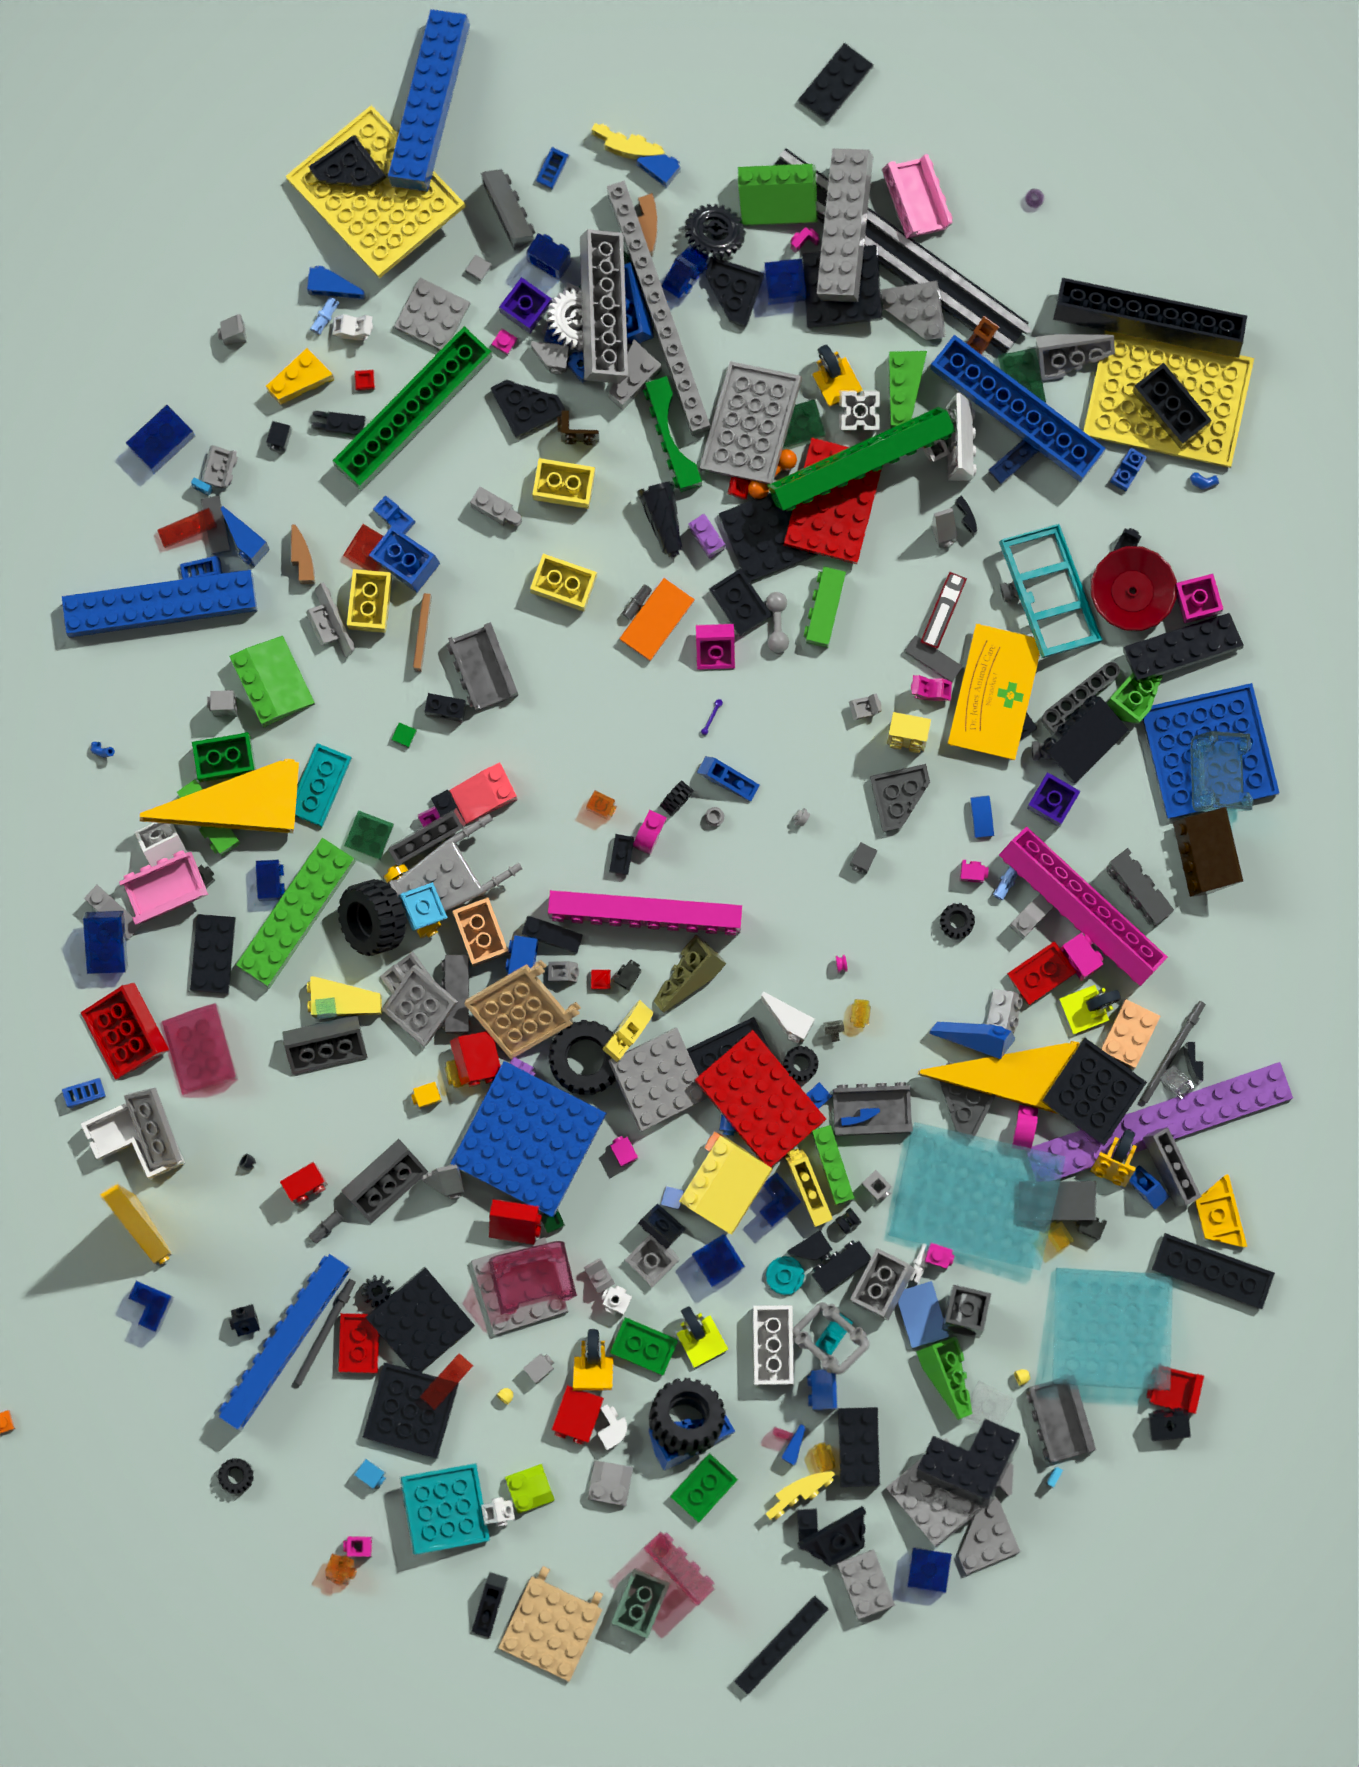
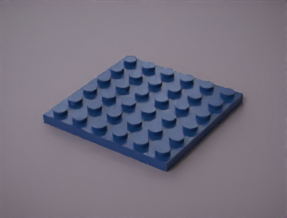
M1252 683L1152 705L1150 712L1143 718L1167 819L1274 796L1280 793Z
M503 1061L450 1164H457L459 1169L528 1205L539 1206L538 1210L554 1217L607 1113Z

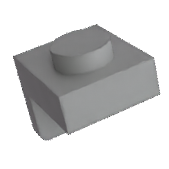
M877 694L854 699L849 702L854 720L873 717L882 711L881 701L878 699Z

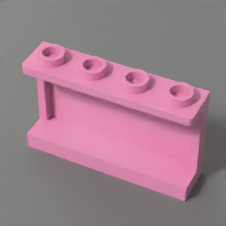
M928 154L923 155L920 159L896 164L895 161L888 162L884 166L882 173L906 239L946 230L952 224V215L948 211L946 198L941 192L939 179L935 175L933 163L929 159Z
M184 850L173 854L174 858L158 860L156 862L157 865L140 868L141 872L126 874L123 876L124 880L119 881L120 885H124L136 914L135 917H132L135 925L145 923L208 895L192 852L185 853Z

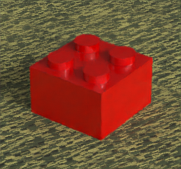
M314 1162L280 1181L291 1202L299 1205L308 1201L309 1195L313 1193L317 1195L326 1190L325 1186L328 1185Z

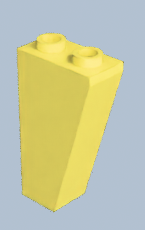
M314 976L310 977V982H307V993H311V1001H308L307 1006L308 1012H311L312 1017L382 1015V996L380 993Z
M802 1149L789 1151L788 1155L784 1157L813 1225L816 1227L833 1220L807 1155Z

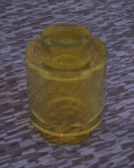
M854 999L850 1016V1023H853V1027L865 1028V1025H869L870 1001Z
M455 1060L445 1062L446 1067L444 1069L449 1086L453 1085V1088L465 1086L460 1083Z
M825 1442L814 1445L815 1449L812 1450L817 1468H820L821 1472L835 1468L834 1463L836 1460L831 1445H826Z

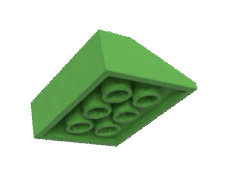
M794 164L738 167L742 224L762 225L817 222L816 165Z
M283 635L245 648L229 656L263 728L315 704Z

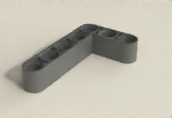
M1114 662L1106 663L1044 712L1042 723L1052 736L1057 732L1061 724L1067 722L1066 718L1084 705V701L1088 697L1097 695L1117 679L1120 673L1118 664ZM1113 668L1116 674L1109 676L1106 674V669ZM1096 679L1100 681L1101 686L1095 688L1091 685V681ZM1083 691L1086 698L1078 699L1076 692ZM1061 704H1070L1071 710L1064 711L1061 708ZM1052 714L1056 717V721L1050 723L1047 721L1046 716Z

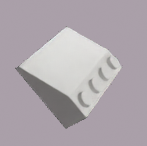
M956 393L946 406L956 431L951 433L952 436L947 439V448L950 453L947 455L948 481H971L977 471L976 464H973V457L976 456V446H973L976 429L972 425V420L975 419V409H972V402L961 393Z

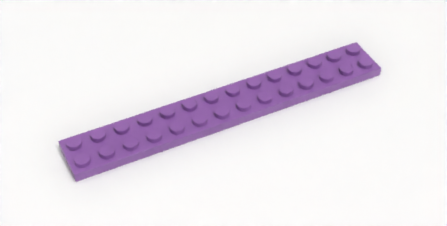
M1281 1062L1126 1114L1104 1146L1082 1130L1032 1146L1031 1152L1026 1151L1036 1181H1054L1092 1168L1100 1152L1107 1155L1116 1136L1119 1140L1112 1153V1159L1126 1129L1135 1133L1127 1153L1128 1155L1133 1145L1137 1146L1134 1153L1147 1149L1142 1137L1156 1129L1168 1127L1173 1139H1177L1293 1099Z

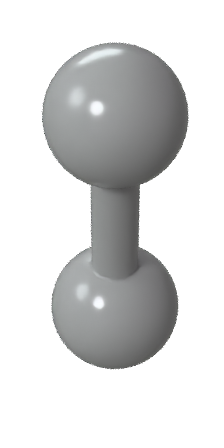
M773 592L766 599V606L769 611L773 612L774 633L768 638V646L773 652L782 653L789 646V638L782 632L781 612L787 607V598L781 592Z

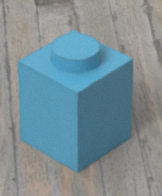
M368 1459L364 1460L355 1473L356 1477L373 1489L376 1486L380 1488L386 1480V1477H384L386 1472Z

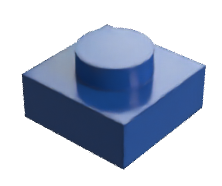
M820 1082L806 1093L818 1109L832 1098V1095Z

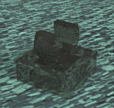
M837 1020L823 1023L825 1034H831L832 1042L840 1041L839 1033L845 1032L843 1021Z

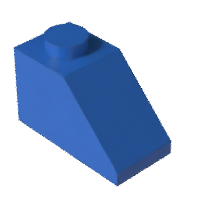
M666 154L639 157L637 159V166L665 188L669 186L680 172L679 161L672 156L668 157Z
M1140 1165L1136 1167L1129 1183L1151 1207L1157 1209L1169 1196L1162 1185Z

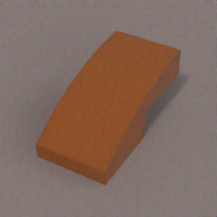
M983 316L966 344L982 355L998 331L999 326Z

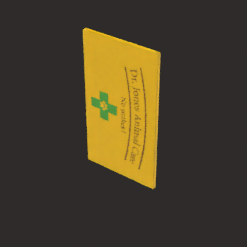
M976 624L948 745L1010 760L1016 759L1040 656L1034 637Z

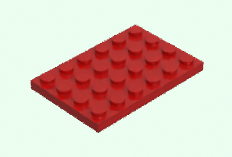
M811 438L804 468L849 447ZM882 469L872 472V470L866 472V476L857 480L853 478L843 487L838 488L836 486L831 488V492L822 496L818 494L814 496V500L808 503L801 502L797 504V507L793 509L784 545L857 565Z
M753 1030L694 1079L757 1157L769 1167L777 1163L806 1138L812 1130H815L826 1120L825 1116L796 1081L789 1076L786 1069Z

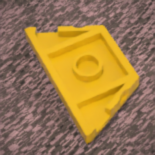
M1226 1174L1203 1193L1199 1199L1195 1200L1204 1239L1247 1247L1229 1174Z

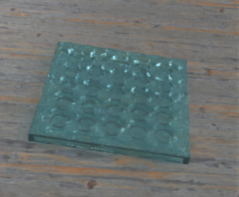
M1056 1268L1052 1384L1170 1390L1173 1277L1156 1273Z

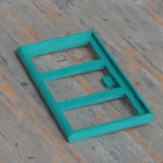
M1060 524L999 541L1041 658L1102 641ZM1054 534L1064 562L1020 574L1010 546ZM1067 569L1078 601L1034 613L1031 603L1035 602L1032 591L1026 592L1023 581ZM1082 609L1091 636L1047 648L1037 621Z

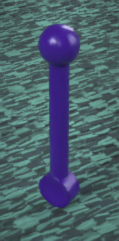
M721 699L715 701L716 706L705 728L701 730L702 735L708 734V728L718 708L723 704Z

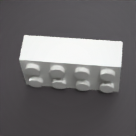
M792 1305L753 1306L754 1385H793Z

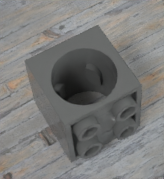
M953 1284L948 1297L942 1330L980 1339L984 1331L991 1293Z

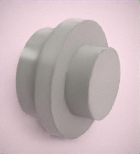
M717 807L708 809L705 814L706 822L714 827L721 825L724 821L723 811Z
M799 809L795 813L793 819L796 826L800 825L803 827L809 819L810 813L807 812V809Z

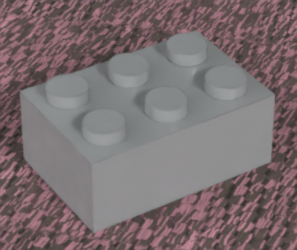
M876 1248L850 1300L854 1304L889 1320L915 1269L910 1264Z
M874 1549L837 1563L858 1619L895 1605Z

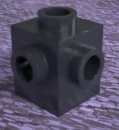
M253 1304L231 1310L230 1327L232 1330H236L238 1337L260 1331L258 1316Z

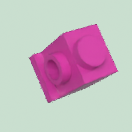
M962 860L960 881L983 883L984 878L988 879L989 867H985V865H981V862L970 861V864H966V860Z
M347 1536V1540H344L343 1551L347 1552V1556L371 1557L372 1537ZM357 1542L362 1545L360 1550H356L354 1547Z

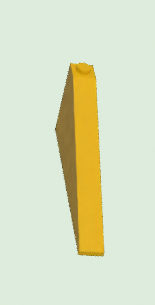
M284 759V761L272 763L141 812L139 821L293 834L299 762H295L294 759Z
M1070 1041V1043L1004 1054L1001 1059L992 1056L921 1069L917 1075L966 1089L980 1091L988 1095L994 1094L996 1095L995 1097L1058 1114L1041 1102V1099L1071 1057L1079 1042Z
M118 1184L100 1194L154 1264L159 1263L161 1265L170 1259L169 1256L172 1254L135 1194Z

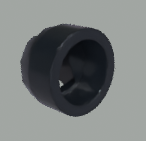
M246 1153L241 1158L239 1166L245 1170H252L256 1160L253 1156Z

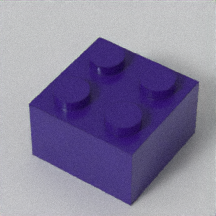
M521 277L500 304L499 310L501 314L531 334L549 310L548 305L552 303V298Z
M1047 772L1027 809L1060 827L1081 791Z

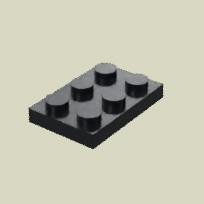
M741 568L709 588L710 593L730 623L734 624V629L740 637L772 617V614Z

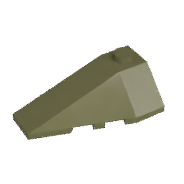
M695 935L681 952L682 958L678 965L674 964L671 969L674 971L669 980L663 983L654 999V1002L662 1012L667 1011L712 980L726 965L721 956L698 935Z

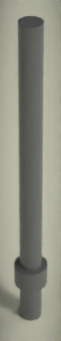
M1199 1001L1193 1012L1189 1013L1185 1026L1142 1096L1141 1100L1145 1103H1148L1192 1027L1198 1023L1199 1015L1206 1005L1202 1001Z
M349 1278L343 1291H340L337 1297L338 1301L297 1375L295 1383L299 1385L303 1383L344 1304L348 1303L351 1297L349 1295L356 1281Z

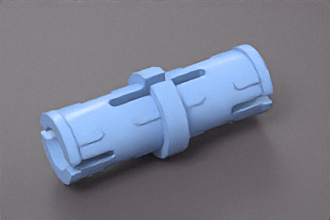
M328 298L322 310L318 311V317L312 327H310L311 331L314 330V333L321 335V332L327 322L331 321V316L339 305L336 299Z
M1011 866L1005 875L1001 876V882L993 893L1000 900H1004L1011 886L1015 885L1014 881L1018 876Z

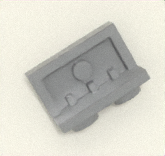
M214 445L210 446L201 481L221 489L228 487L233 479L232 469L237 464V451H229Z
M994 989L987 1024L1002 1026L1015 1033L1016 1027L1019 1024V1011L1023 1003L1022 995L1013 991Z

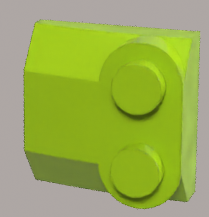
M542 1463L505 1477L518 1514L555 1501Z

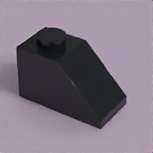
M821 1230L789 1249L787 1253L791 1256L813 1261L820 1259L822 1262L831 1256L829 1252L833 1249Z
M817 1509L797 1510L799 1541L818 1531Z

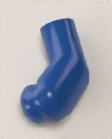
M1195 472L1190 476L1191 483L1202 490L1219 484L1216 475L1205 478L1198 472Z
M100 742L91 743L90 750L95 755L106 758L113 756L115 753L112 747L101 748Z

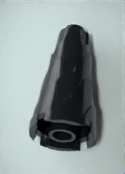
M673 481L648 486V490H644V488L638 490L637 496L658 539L662 553L668 555L669 558L680 555L679 551H681L682 543L679 533L678 510Z

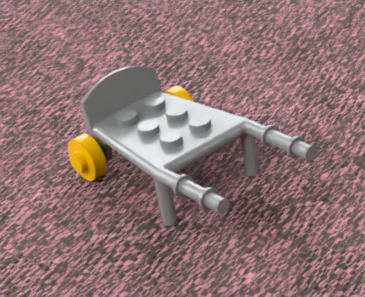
M490 814L483 818L479 817L477 822L467 828H462V831L446 840L410 870L407 869L405 864L392 866L387 870L388 873L384 875V879L395 889L397 896L433 882L444 910L448 911L475 897H486L488 890L496 885L499 887L501 882L511 876L515 877V874L523 868L520 863L512 867L509 866L508 870L495 878L493 876L492 880L482 886L458 849L457 842L465 837L469 838L470 834L481 827L485 828L486 824L493 821ZM439 921L418 929L417 933L420 938L426 936L430 938L438 933L437 930L442 925Z

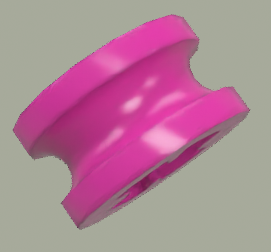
M845 954L842 957L835 956L838 973H841L842 970L847 972Z

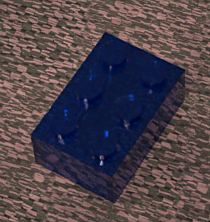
M166 405L126 442V445L155 474L195 437V434Z
M124 911L85 912L83 927L87 974L125 973L128 967Z

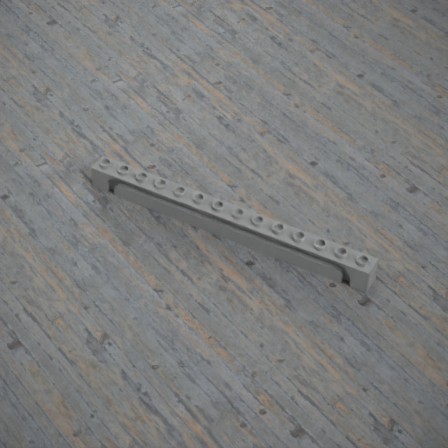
M625 180L607 186V194L620 231L623 233L624 243L691 435L694 436L709 431L710 423Z

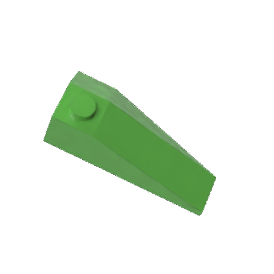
M1132 673L1111 696L1107 705L1121 721L1139 724L1152 708L1163 675L1137 683Z

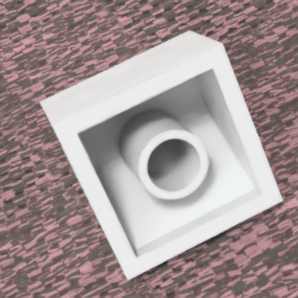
M152 823L135 832L151 867L157 865L156 862L163 858L168 860L174 858V853L182 850L187 852L174 824Z

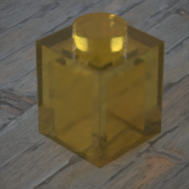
M1054 1221L1046 1226L1047 1231L1044 1234L1056 1252L1074 1241L1062 1221L1058 1224Z

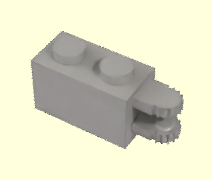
M479 486L470 501L473 509L503 526L506 522L515 527L520 526L522 517L513 510L512 504Z

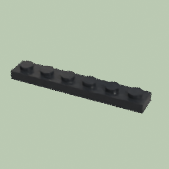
M814 1595L734 1682L749 1695L829 1608Z

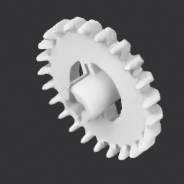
M574 289L570 292L565 290L563 294L559 293L557 298L554 297L552 303L548 305V308H551V310H548L546 314L551 315V317L546 321L553 322L548 329H556L552 336L559 334L558 342L565 339L564 346L571 342V349L577 344L578 350L583 347V331L576 330L583 325L581 319L582 310L575 309L566 318L565 312L569 307L574 306L582 309L581 290L577 293Z

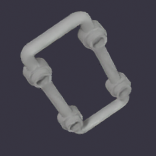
M818 1303L793 1328L795 1343L800 1348L811 1351L822 1361V1367L830 1373H844L869 1348V1340L865 1331L860 1327L854 1328L840 1316V1311L834 1304ZM822 1310L823 1316L828 1321L837 1322L850 1334L849 1338L852 1342L860 1345L840 1366L838 1360L833 1355L827 1356L812 1343V1338L806 1331L801 1332Z

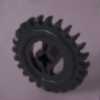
M707 204L706 208L700 205L699 209L695 208L693 213L689 214L688 219L685 221L684 231H687L685 238L690 237L688 244L694 242L693 250L697 247L700 248L699 255L701 252L706 251V258L712 253L713 259H715L719 253L720 259H723L724 253L729 258L731 251H733V254H736L737 248L741 249L742 243L745 241V225L741 223V218H736V212L731 213V208L726 210L724 205L718 207V204H714V207H712L711 204ZM708 220H714L708 225H703ZM722 235L727 236L725 239L721 240Z

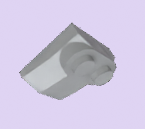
M649 1235L625 1261L652 1288L676 1265L679 1258L670 1247L666 1249L653 1236Z
M595 1460L588 1499L626 1506L633 1467Z

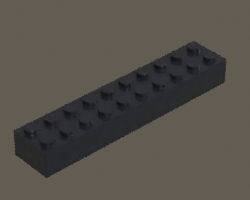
M1062 277L1053 320L1239 358L1244 341L1247 315Z

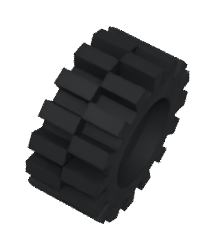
M681 780L663 799L660 807L670 816H673L685 804L694 790Z
M953 903L947 906L940 918L941 929L944 931V934L956 939L969 935L975 925L973 911L967 905H962V903ZM961 914L965 919V924L961 928H954L950 923L952 915Z
M807 1046L793 1047L787 1052L784 1058V1068L794 1080L799 1082L807 1081L817 1072L819 1061L812 1049H809ZM799 1056L805 1057L809 1062L808 1068L804 1071H798L794 1067L793 1062Z
M239 1458L227 1460L218 1470L219 1484L229 1493L239 1494L248 1490L254 1480V1472L251 1465ZM234 1468H238L243 1472V1479L238 1484L230 1482L228 1478L229 1472Z

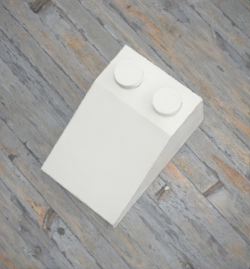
M763 991L761 1000L783 1031L789 1035L788 1039L797 1044L799 1041L803 1043L815 1019Z

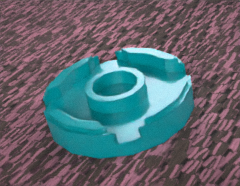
M788 1256L778 1257L773 1260L766 1272V1280L769 1287L774 1292L782 1295H789L798 1291L805 1277L800 1262Z

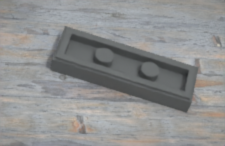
M220 496L201 499L211 554L229 552L230 546L225 520L220 509L222 507Z
M915 635L904 652L948 681L953 682L963 666L936 648L920 642L921 638Z

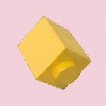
M436 1082L414 1088V1094H411L414 1105H418L420 1109L442 1102Z

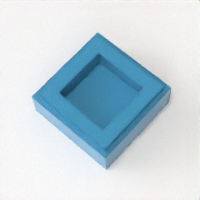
M195 477L191 482L192 487L210 496L212 487Z

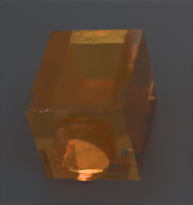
M594 790L586 810L607 820L609 816L612 817L617 806H615L616 802L614 799Z

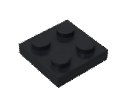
M658 1203L638 1222L645 1232L653 1236L666 1249L686 1230L683 1225Z

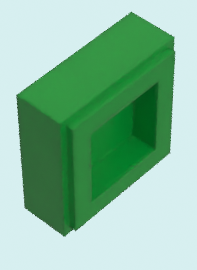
M399 722L391 740L409 748L417 730Z

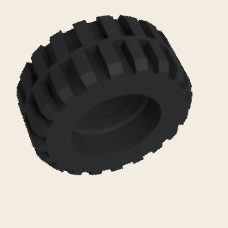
M379 879L368 880L349 886L339 900L338 920L342 927L340 929L345 935V940L351 944L350 946L362 955L374 956L393 950L400 945L405 937V924L407 923V918L404 914L405 908L402 907V900L397 896L395 889L391 888V885Z
M581 1020L580 1022H573L555 1035L549 1049V1063L553 1076L563 1088L579 1095H593L606 1090L609 1085L615 1082L616 1077L608 1061L612 1058L603 1050V1047L614 1034L607 1026L593 1020L592 1022ZM578 1041H594L603 1050V1065L592 1075H579L568 1064V1052L572 1045Z
M678 1378L673 1380L672 1384L670 1382L666 1383L663 1389H659L656 1393L649 1412V1428L651 1431L653 1430V1438L655 1440L659 1439L658 1444L662 1448L666 1446L668 1452L672 1454L673 1451L678 1452L679 1456H684L685 1453H688L689 1456H695L696 1452H699V1454L706 1452L707 1448L711 1449L715 1441L719 1439L725 1422L726 1412L723 1408V1400L718 1399V1392L716 1390L712 1391L709 1384L703 1385L701 1380L698 1379L691 1381V1378H684L683 1381H680ZM679 1405L691 1406L702 1414L705 1423L695 1429L682 1428L672 1420L669 1411Z

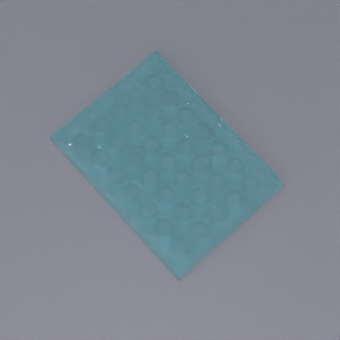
M914 1122L889 1236L927 1245L934 1243L953 1251L1040 1271L1066 1157Z

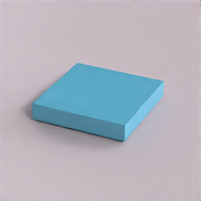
M433 882L398 895L402 900L401 904L405 908V914L412 931L447 919Z

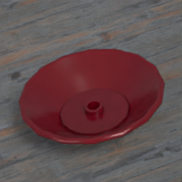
M1125 546L1110 552L1097 564L1091 578V598L1097 612L1110 625L1124 631H1144L1158 625L1171 613L1177 599V580L1171 565L1159 553L1142 546ZM1133 588L1136 590V593L1131 594L1129 590Z

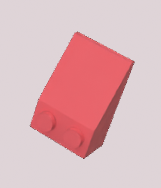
M500 762L449 790L466 822L465 824L518 800Z

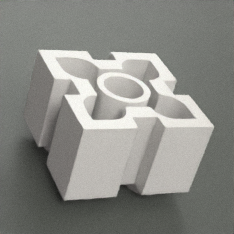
M863 390L862 395H857L856 391H839V406L844 407V413H839V429L857 430V425H862L864 430H879V414L875 413V407H880L879 391ZM861 405V408H864V411L860 412V415H857V412H855V408H858V406Z

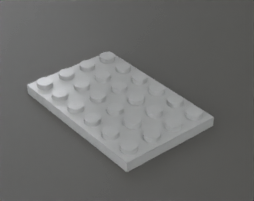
M730 361L699 468L703 471L764 484L773 483L802 377L800 375Z

